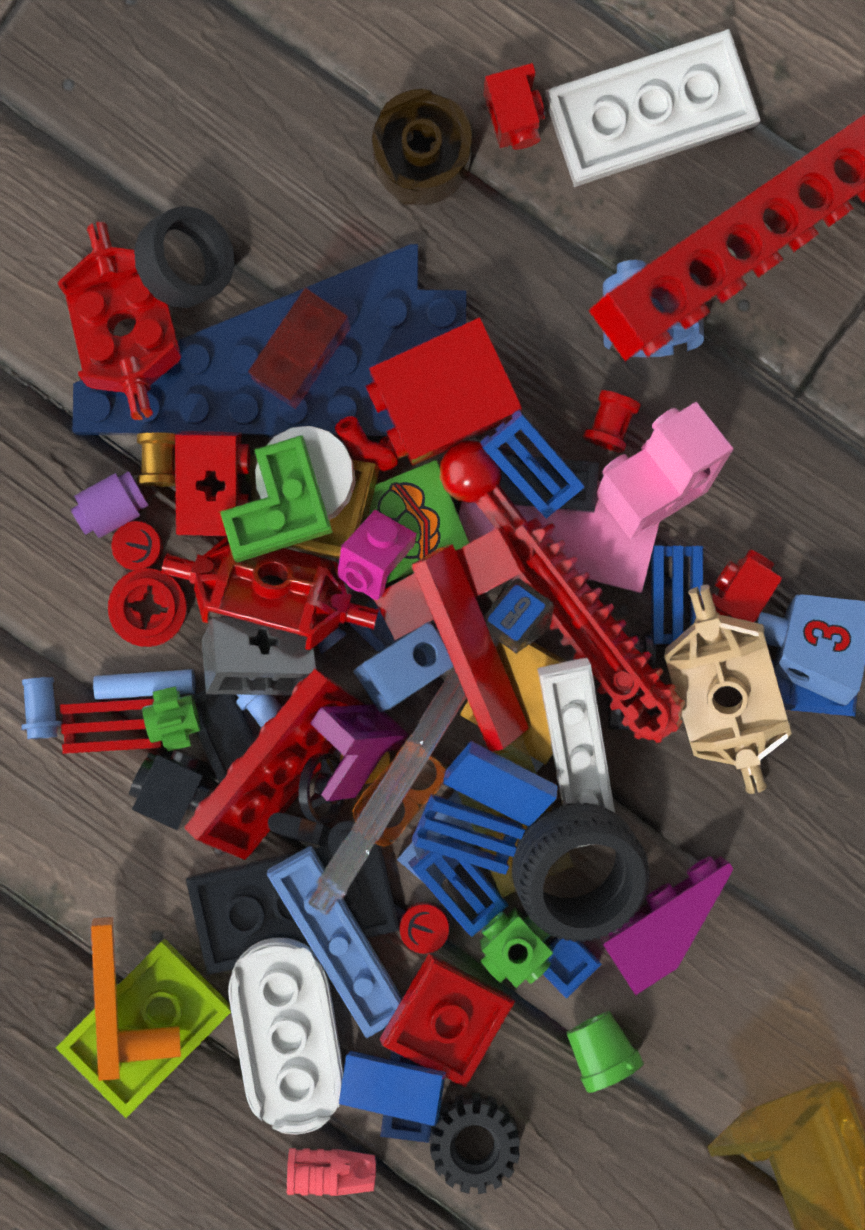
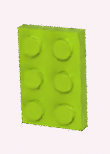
M165 938L117 985L119 1032L179 1026L181 1057L121 1063L119 1079L98 1081L95 1008L56 1047L125 1118L231 1013L230 1003Z

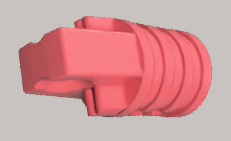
M289 1148L287 1195L301 1194L308 1196V1194H315V1196H340L374 1191L376 1179L375 1155L340 1149L310 1150V1148H303V1150H298L296 1148Z

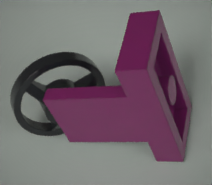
M374 704L321 707L312 720L311 724L344 757L340 762L333 754L317 753L311 756L304 765L299 780L298 793L302 812L308 820L316 823H329L334 820L342 808L344 799L357 796L385 752L400 750L408 738L409 734L384 711L379 712ZM321 762V774L315 781L314 794L310 797L312 774L316 766ZM323 803L331 804L329 810L321 817L313 810V808Z

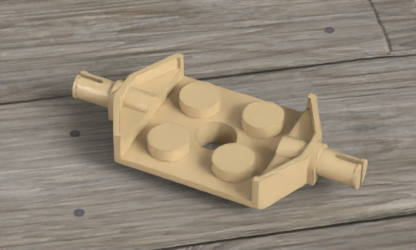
M702 585L700 593L698 587L692 588L688 593L696 614L695 622L666 647L664 657L672 684L676 687L674 691L685 702L682 708V718L693 755L702 759L735 765L737 770L741 769L746 792L754 794L755 783L758 793L762 792L767 788V784L760 767L761 759L792 734L790 720L788 721L764 636V626L759 623L719 615L715 610L710 586ZM731 686L740 691L743 698L736 706L724 707L715 701L713 695L720 687Z

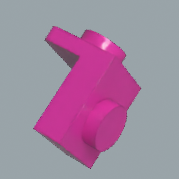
M374 510L342 545L338 577L345 581L353 590L363 592L371 598L378 600L385 591L388 575L414 547L417 533Z

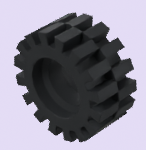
M472 1093V1098L464 1099L462 1094L455 1097L454 1104L450 1105L447 1102L441 1107L439 1120L433 1126L430 1133L431 1160L435 1162L436 1172L439 1176L442 1174L445 1176V1183L453 1188L456 1183L460 1185V1192L469 1194L470 1187L477 1188L478 1194L487 1193L486 1186L492 1184L494 1189L502 1186V1178L506 1176L509 1179L514 1173V1163L518 1164L520 1142L517 1125L514 1118H511L509 1109L504 1104L500 1107L497 1104L496 1098L488 1095L487 1100L481 1099L480 1093ZM479 1125L486 1128L492 1134L494 1146L485 1158L469 1160L457 1151L455 1146L456 1137L465 1127Z

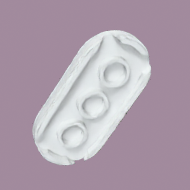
M289 938L265 939L249 947L239 957L229 981V1002L246 1098L252 1112L261 1121L263 1119L266 1123L272 1125V1129L284 1134H305L321 1128L330 1120L331 1115L340 1105L339 1098L344 1068L329 979L315 953L307 945Z

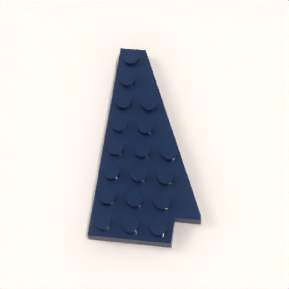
M418 244L407 245L177 340L181 353L179 362L150 385L151 390L147 391L150 407L153 412L149 418H146L142 413L143 420L132 419L128 399L123 392L92 389L87 387L82 380L73 383L72 432L76 435L137 436L140 433L178 434L182 431L242 432V437H275L290 428L313 426L329 431L333 436L339 438L335 431L336 424L345 417L354 416L357 418L367 438L388 437L386 431L394 428V425L387 410L377 413L365 387V385L373 382L369 368L466 324V290H418Z

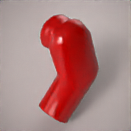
M354 416L345 417L336 424L335 431L353 460L374 463L381 471L391 470L398 465L399 458L389 437L381 438L379 443L368 440L357 418Z

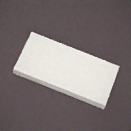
M730 29L544 91V99L574 187L756 127L761 121Z

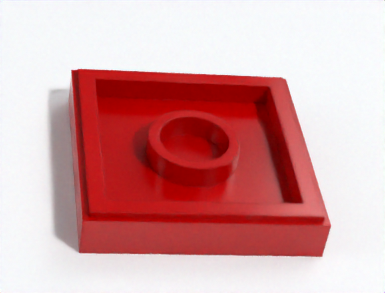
M429 953L379 1040L382 1046L426 1068L446 1072V1078L466 1088L515 1001L510 995Z

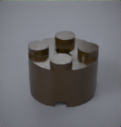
M422 88L402 92L384 105L373 128L371 138L374 166L382 185L398 201L405 205L435 204L454 194L466 180L471 160L472 131L463 109L449 97L447 99L432 93V90ZM422 143L423 147L430 149V151L421 153L419 150H414V145Z

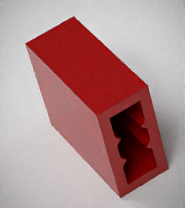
M480 317L369 368L373 382L365 385L377 413L387 410L394 425V428L386 432L398 458L407 455L412 466L450 449L451 446L461 441H468L500 426L503 422L504 424L513 419L511 415L517 410L522 412L519 400Z

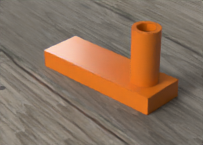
M113 917L93 918L91 937L98 1081L119 1079L121 1063L181 1057L179 1026L119 1032Z

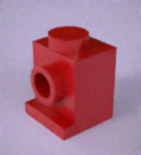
M533 63L485 76L483 94L499 149L512 145L514 150H521L541 141L538 131L539 121L545 119V112L539 91H530L533 89L535 78Z
M749 550L744 558L739 559L737 564L729 561L714 584L720 591L717 595L711 594L716 612L719 615L755 623L782 580V577L771 571L775 564L753 550Z

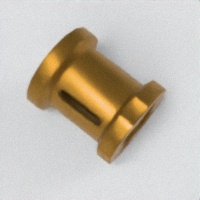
M157 432L137 434V443L142 445V474L137 476V485L176 486L175 434Z

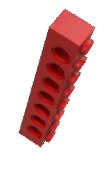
M865 114L616 286L589 310L624 361L640 350L648 358L673 339L668 332L672 327L680 323L683 329L687 330L711 312L706 306L707 302L717 297L721 304L725 303L747 286L742 277L752 270L758 278L784 260L779 253L784 247L788 245L794 253L819 234L814 227L823 220L829 228L851 212L854 208L849 201L854 197L858 196L862 203L865 202ZM727 247L735 253L736 258L729 252ZM690 272L697 276L701 285L692 279ZM652 298L660 302L664 312L659 311L654 306Z

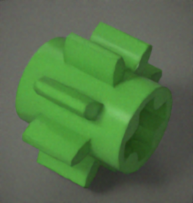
M176 686L153 691L155 702L142 708L150 742L163 741V746L167 748L168 752L191 746L189 735L201 731L199 715L193 696L181 697Z

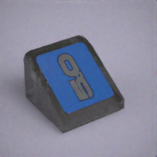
M517 578L506 588L483 618L490 635L517 654L550 629L554 605L545 596Z

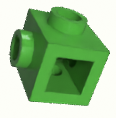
M516 907L507 915L503 911L500 912L483 928L482 934L484 937L480 940L481 950L486 956L481 959V962L500 983L505 978H508L516 988L525 979L531 984L541 977L551 965L548 958L553 954V951L547 941L551 935L540 929L529 916L525 917ZM514 944H522L527 950L516 960L511 959L508 956L509 948Z

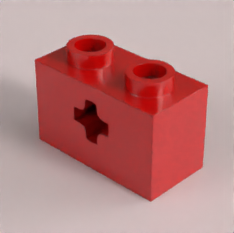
M182 431L175 434L176 535L227 536L220 512L250 503V495L242 494V474H249L250 445L242 444V432ZM212 471H216L217 480L225 481L226 485L216 495H213L211 486L203 484V480L210 476Z

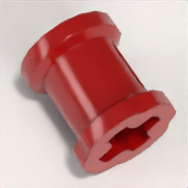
M601 390L598 397L600 406L591 429L585 430L583 439L598 447L623 453L627 446L623 440L633 414L639 412L641 404L619 393Z

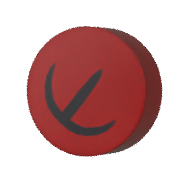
M131 521L119 527L114 533L111 549L114 558L121 566L135 571L151 568L159 561L163 552V541L159 532L151 525L140 521Z
M418 902L411 905L402 915L400 936L403 943L410 950L420 954H429L440 949L446 942L449 934L448 918L445 912L436 904Z

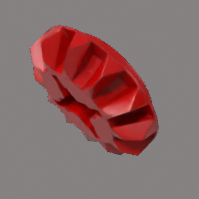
M145 568L126 574L115 584L108 600V616L116 633L125 641L141 647H153L166 643L180 632L184 619L188 614L185 592L172 576L164 575L160 570ZM153 586L151 594L154 595V603L161 605L163 608H168L167 613L153 614L150 622H147L145 630L143 613L136 611V608H129L128 604L145 601L147 594H150V587Z

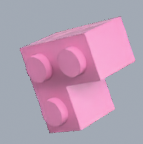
M697 402L680 412L677 408H672L663 413L653 423L652 428L654 431L650 439L641 447L642 451L630 458L623 454L611 461L602 471L604 476L596 495L630 540L707 493L733 451V447Z

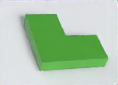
M303 435L255 449L268 497L220 512L232 555L236 562L333 533Z

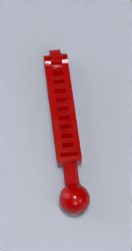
M475 440L461 441L451 446L440 464L439 478L444 490L458 501L476 503L495 529L503 526L526 569L525 572L511 580L513 583L523 581L528 587L526 591L544 603L545 608L540 614L547 613L552 621L548 627L551 630L560 629L564 637L561 640V644L563 646L572 645L576 650L573 659L588 658L592 676L596 677L601 683L597 691L599 694L608 693L613 701L609 707L612 710L621 709L625 715L622 724L629 726L635 733L634 737L638 740L642 737L647 740H655L656 743L662 742L672 731L676 732L683 722L681 716L682 708L685 705L684 699H680L674 691L676 688L674 684L665 685L660 680L664 672L661 667L652 669L647 663L651 657L649 651L640 653L635 646L639 638L637 636L627 637L623 629L627 624L624 619L615 621L611 616L615 608L613 604L603 605L598 599L603 592L600 587L591 589L586 582L590 574L588 572L578 573L574 567L578 561L577 557L571 556L567 558L562 552L566 544L564 540L555 542L552 539L551 534L556 527L554 523L542 525L536 517L527 522L499 485L502 469L483 449L480 442ZM641 688V689H642V692L639 693L638 695H636V693H637V692L639 691V689ZM657 706L662 712L661 714L654 713L650 716L646 711V707L651 709Z

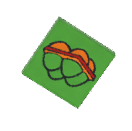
M437 460L375 486L368 517L374 510H377L417 533L414 547L388 575L385 588L414 574L412 564L438 548L453 544L456 551L470 543L452 497L444 490L439 478L440 467Z

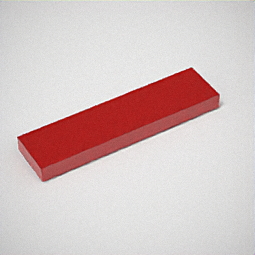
M453 544L438 548L413 563L412 569L488 749L492 752L503 750L527 731L529 727Z

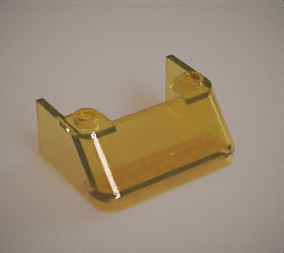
M840 1081L816 1083L745 1110L708 1146L711 1156L743 1154L752 1162L765 1161L769 1158L795 1230H865V1133L851 1096L845 1085Z

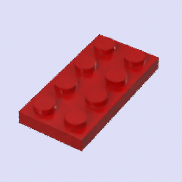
M314 668L307 678L301 680L295 686L291 698L277 715L263 725L259 737L246 753L231 764L227 771V776L214 792L200 802L195 810V815L184 828L197 841L246 860L270 831L268 827L269 817L274 813L284 814L299 796V780L308 759L317 753L333 754L337 749L311 724L320 708L365 704ZM321 762L316 766L312 778L321 769Z

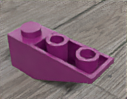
M709 856L698 861L686 871L689 877L674 887L670 883H666L656 888L645 897L647 904L635 912V916L630 918L627 924L624 923L622 928H617L614 933H608L606 937L601 936L602 944L635 995L679 967L733 871L731 864L721 856L716 860Z

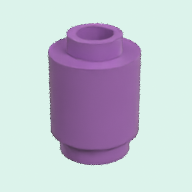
M130 471L119 477L114 473L74 495L78 505L71 508V511L85 535L94 531L98 538H101L141 516L139 511L149 506Z

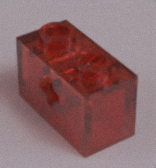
M305 288L249 369V375L255 383L296 409L351 329L348 316Z

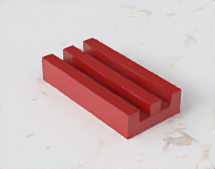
M154 698L61 704L60 714H63L61 734H64L62 753L164 747L163 741L151 743L149 738L76 742V733L146 729L144 719L75 723L76 713L141 710L144 706L152 705L155 702Z

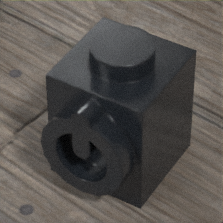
M173 750L172 755L167 752L158 755L149 752L129 790V795L137 798L132 810L178 831L185 826L191 811L195 813L200 802L208 797L211 787L204 783L209 772L199 768L201 763L199 758L185 751Z

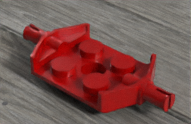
M96 222L97 230L93 223L87 227L93 251L58 281V286L66 297L82 370L78 371V376L89 388L125 393L131 411V418L143 420L142 413L146 418L153 414L147 391L151 390L150 385L179 362L181 353L169 305L156 299L143 285L135 267L134 250L112 247L108 225L104 222ZM124 319L136 320L135 327L129 334L124 336L114 335V329L120 321Z
M225 537L204 555L198 554L195 561L167 553L162 565V574L190 580L191 584H195L194 591L202 622L208 623L211 611L306 636V650L314 648L335 631L340 623L345 624V622H349L374 630L379 609L351 603L352 595L347 594L344 581L337 575L339 564L336 561L287 548L236 562L233 558L228 538ZM267 575H273L281 578L284 583L268 585L260 579Z

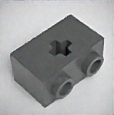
M226 615L212 617L201 640L206 694L291 695L295 686L301 680L307 678L314 668L316 669L314 649H305L306 636Z

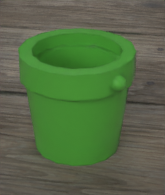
M610 1011L591 1017L567 1032L582 1074L580 1078L587 1093L609 1087L632 1075L644 1065L638 1050L632 1047Z

